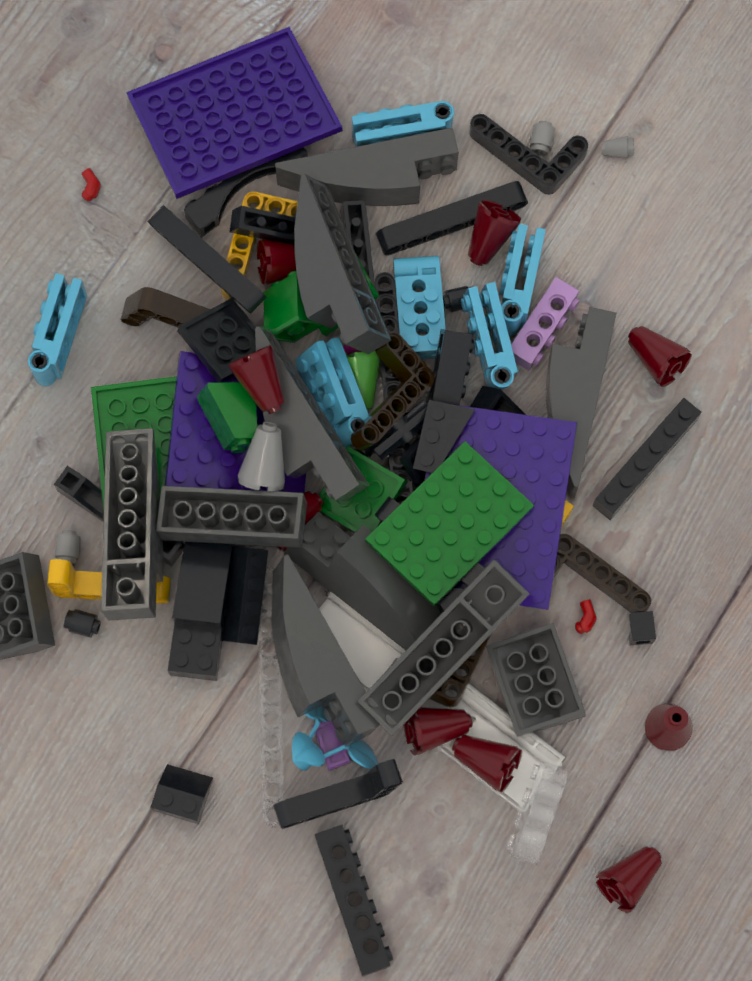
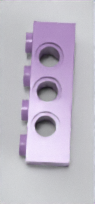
M555 277L511 344L517 364L528 371L531 370L533 365L536 367L539 365L544 356L542 351L545 347L550 348L556 338L554 333L557 328L561 330L568 320L565 316L569 310L573 312L580 301L577 299L579 290ZM559 304L562 309L554 310L551 305ZM547 322L550 327L544 329L540 327L539 323ZM535 340L538 346L531 347L527 344V341Z

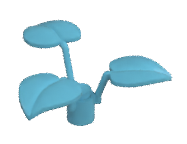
M323 706L305 714L310 719H315V725L309 736L305 733L297 732L293 737V762L303 771H306L311 766H322L325 763V758L344 749L349 750V756L365 768L371 770L378 764L373 750L362 740L348 747L342 745L323 754L322 750L312 741L321 721H328L323 713Z

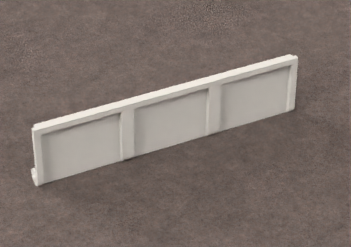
M332 592L329 593L327 600L319 608L366 692L406 651ZM468 684L460 703L455 707H446L431 699H428L421 706L426 708L464 709L472 718V728H469V733L465 735L517 746L522 750V758L518 769L514 768L511 774L514 776L505 791L500 792L492 788L454 757L452 747L456 739L436 747L522 814L558 766H562L565 756L535 733L517 737L510 715L471 684ZM447 690L445 692L449 697L457 696L454 690Z

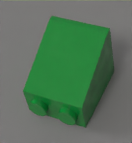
M297 271L289 273L288 277L282 281L272 283L271 287L263 292L267 297L263 301L264 328L272 330L277 340L281 342L295 343L323 326L308 319L301 299Z
M207 383L197 395V400L224 450H231L232 453L245 452L249 448L257 429L255 401L241 383Z

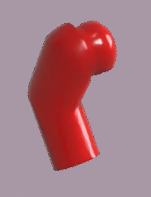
M88 168L82 172V176L87 182L85 190L82 192V197L86 201H91L98 196L101 184L91 168Z
M591 599L580 602L583 617L580 622L575 624V629L579 634L590 632L597 620Z

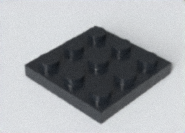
M233 298L182 324L177 330L218 383H222L234 376L228 364L256 352V326Z

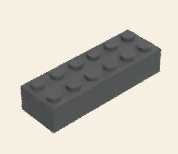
M162 486L156 532L161 540L302 548L307 501L303 493Z

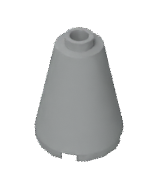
M263 422L262 425L257 426L238 473V482L241 485L254 490H260V486L268 487L267 491H279L284 488L285 474L281 429L277 427V424Z

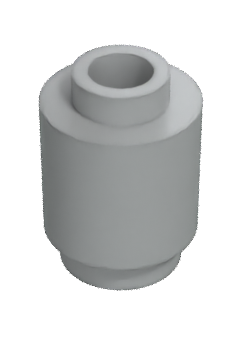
M539 121V123L533 125L529 146L539 156H547L552 149L555 128L550 122Z
M63 530L62 534H58L55 558L70 561L73 566L79 558L81 538L76 535L75 531Z

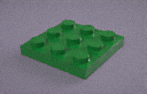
M347 446V451L368 482L369 487L348 501L331 499L323 487L319 493L323 501L321 512L355 533L363 525L373 532L382 523V521L374 516L388 496L395 501L397 500L407 480Z

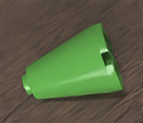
M354 352V354H349L347 359L368 411L373 409L380 357L376 352H371L370 354Z

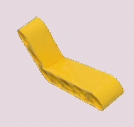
M249 192L245 195L242 206L249 207L251 203H258L259 206L255 209L271 212L270 210L273 208H280L281 211L278 214L292 216L297 211L298 201L259 192ZM234 233L227 261L231 265H242V268L238 271L246 277L257 238ZM242 243L248 245V247L245 249L237 248V246ZM221 289L222 296L226 300L232 298Z
M52 559L49 561L47 585L53 595L57 597L101 600L102 572L75 571L70 561ZM163 576V582H156V603H169L171 578Z

